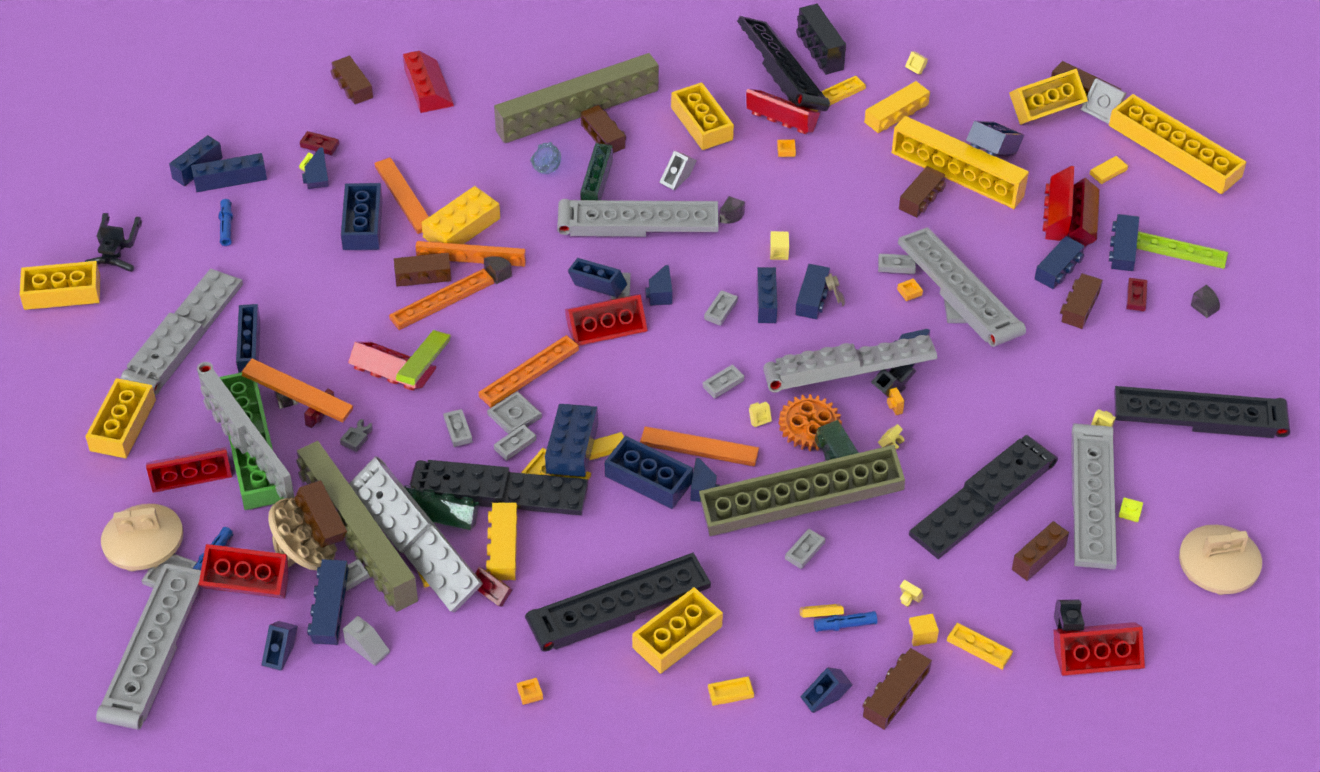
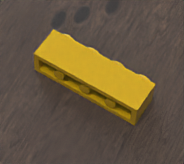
M915 81L866 109L864 123L877 133H880L895 123L900 122L904 116L912 115L921 108L926 107L929 104L930 91Z
M492 503V511H488V523H492V527H488V539H491V543L487 544V556H490V560L486 561V570L499 580H516L517 503Z

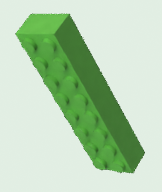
M242 372L219 377L273 450L258 383L242 376ZM229 436L244 510L272 505L284 499L277 494L274 483H269L266 472L259 469L256 458H251L248 452L242 454L239 448H234Z

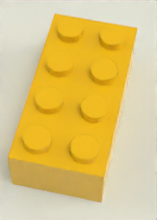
M1077 69L1009 92L1020 125L1088 101Z
M702 82L671 92L672 110L702 150L733 140L734 124Z
M474 186L422 221L423 238L429 242L465 244L500 219V205L493 198Z
M97 261L22 267L19 295L24 310L100 303V272Z
M119 378L115 379L85 436L89 451L127 459L156 401L152 385Z
M694 587L632 633V648L661 674L722 627L723 612Z

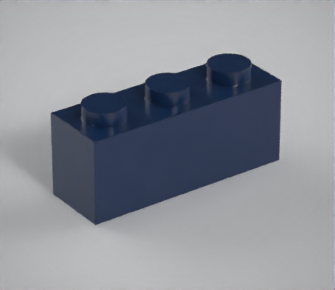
M207 135L170 162L172 179L185 187L194 180L191 165L221 160L223 156L220 142Z
M1117 214L1116 221L1112 222L1111 232H1115V235L1111 236L1110 247H1113V251L1109 252L1108 262H1112L1111 269L1134 270L1139 216Z
M1065 236L1037 266L1034 279L1054 289L1057 284L1063 282L1067 274L1073 271L1077 263L1082 262L1084 258V245Z
M577 258L568 269V273L576 286L616 298L619 297L628 285L621 270L585 259Z
M808 264L796 302L795 315L817 320L819 312H823L825 303L823 299H827L829 290L827 289L825 279L830 274L829 267Z
M757 267L758 323L777 322L776 267Z

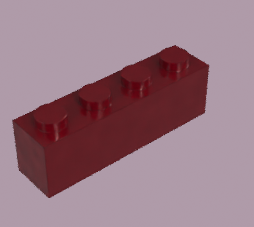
M1087 178L1074 184L1072 219L1069 228V237L1084 245V247L1097 240L1100 191Z

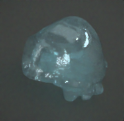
M552 142L539 144L537 151L530 159L532 167L541 174H549L556 171L561 164L560 150Z

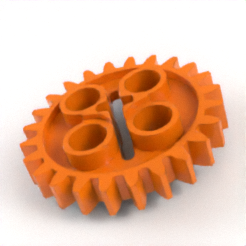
M809 394L808 398L801 395L800 400L794 397L793 402L788 400L787 406L783 405L778 422L780 425L779 431H783L782 437H788V443L794 441V447L801 445V450H803L806 446L809 451L812 450V447H815L819 451L820 446L826 449L827 443L832 445L833 440L838 439L842 425L840 420L841 414H837L838 408H832V402L826 404V398L820 401L819 395L815 399H812L811 394Z

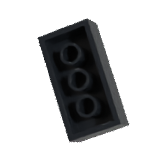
M818 3L799 8L796 33L798 38H801L805 48L810 51L811 57L818 63V67L823 70L825 75L844 70L846 43Z

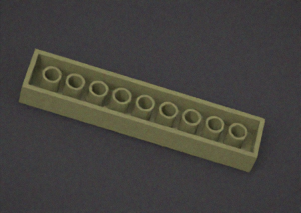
M647 53L494 105L496 132L505 144L581 117L582 111L597 105L604 110L656 92L659 86V65L651 54Z
M316 441L297 450L298 459H296V463L300 469L298 475L303 483L306 482L307 485L322 481L347 530L344 538L348 549H353L356 560H360L370 578L374 579L375 587L378 592H383L387 605L389 607L392 606L398 612L418 602L415 576L320 442Z
M890 445L699 491V496L710 537L902 491L905 489V478L895 445Z

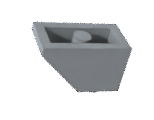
M674 151L659 183L676 190L690 176L697 160L684 153Z
M359 616L343 628L345 643L374 666L390 653V650L375 629Z

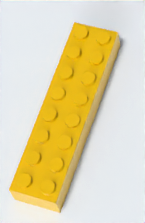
M1132 94L1112 110L1109 121L1110 127L1218 193L1223 194L1243 177L1247 163L1245 160L1136 95Z
M904 116L894 127L892 154L923 168L929 166L946 174L945 178L1012 209H1015L1024 198L1029 171L974 148L965 142L907 116Z

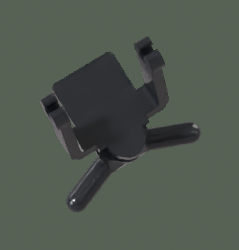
M103 213L96 235L100 244L97 250L102 256L87 259L85 262L97 261V265L110 264L132 272L134 266L118 258L121 257L122 249L134 246L139 228L142 226L141 217H135L129 239L125 240L123 228L107 226L110 216H108L109 213Z

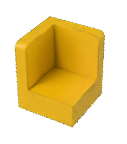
M933 614L909 618V624L913 632V646L937 642L939 630Z

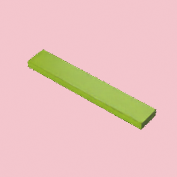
M1138 231L1136 249L1222 269L1225 268L1228 255L1226 251Z
M433 330L399 370L396 380L415 385L449 343L451 335Z

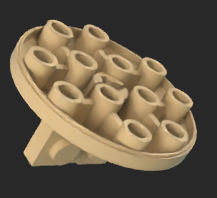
M285 498L277 501L270 508L268 520L273 534L274 550L276 553L288 555V568L296 562L307 569L317 570L318 567H321L322 559L334 560L335 552L337 551L335 544L323 548L320 547L319 543L313 538L310 525H307L304 520V513L301 507L299 508L296 505L295 498Z
M159 504L132 506L121 512L114 513L113 518L107 523L102 532L101 547L107 560L119 568L128 571L144 570L152 567L157 568L159 564L168 560L180 547L184 534L183 526L178 515L166 506Z
M1205 525L1198 527L1186 535L1179 550L1180 565L1188 579L1199 587L1219 595L1239 593L1250 588L1257 581L1262 569L1261 553L1256 544L1248 537L1247 532L1239 531L1229 526Z

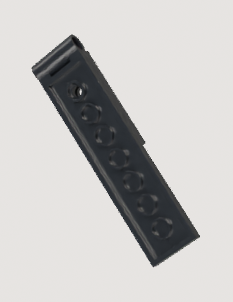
M739 16L737 22L741 29L746 32L748 38L762 53L763 58H765L762 64L766 71L774 78V82L780 86L781 91L787 95L788 100L796 106L827 111L830 107V100L823 95L768 23Z
M1115 386L1114 389L1115 420L1192 426V432L1274 438L1275 436L1282 438L1290 434L1288 404L1284 398L1273 399Z
M1025 435L969 478L960 491L909 530V536L937 559L941 558L1040 476L1052 469L1057 463L1058 457L1029 435Z
M419 460L415 462L408 493L415 501L421 500L492 507V503H517V510L582 516L588 489V479L510 472L509 467Z
M693 552L539 609H532L526 613L525 619L541 651L547 652L553 648L556 650L635 620V615L676 601L694 587L699 592L711 588V582Z

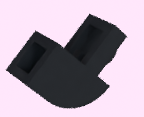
M910 365L894 367L889 372L883 369L871 383L889 397V391L892 388L897 387L900 393L907 388L904 385L916 370Z
M1080 599L1056 601L1054 619L1057 629H1062L1063 631L1084 630L1085 623L1081 613L1082 603Z

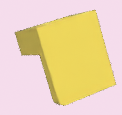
M771 231L770 260H788L789 232Z

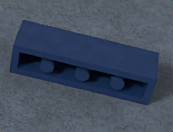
M262 153L191 165L196 192L267 180Z
M258 304L239 305L236 352L238 373L242 372L252 358L259 361L261 319Z
M322 559L321 567L317 568V579L319 581L318 585L314 586V598L316 599L315 604L311 605L310 611L313 618L312 623L308 624L307 634L311 637L313 644L338 645L349 574L347 561Z

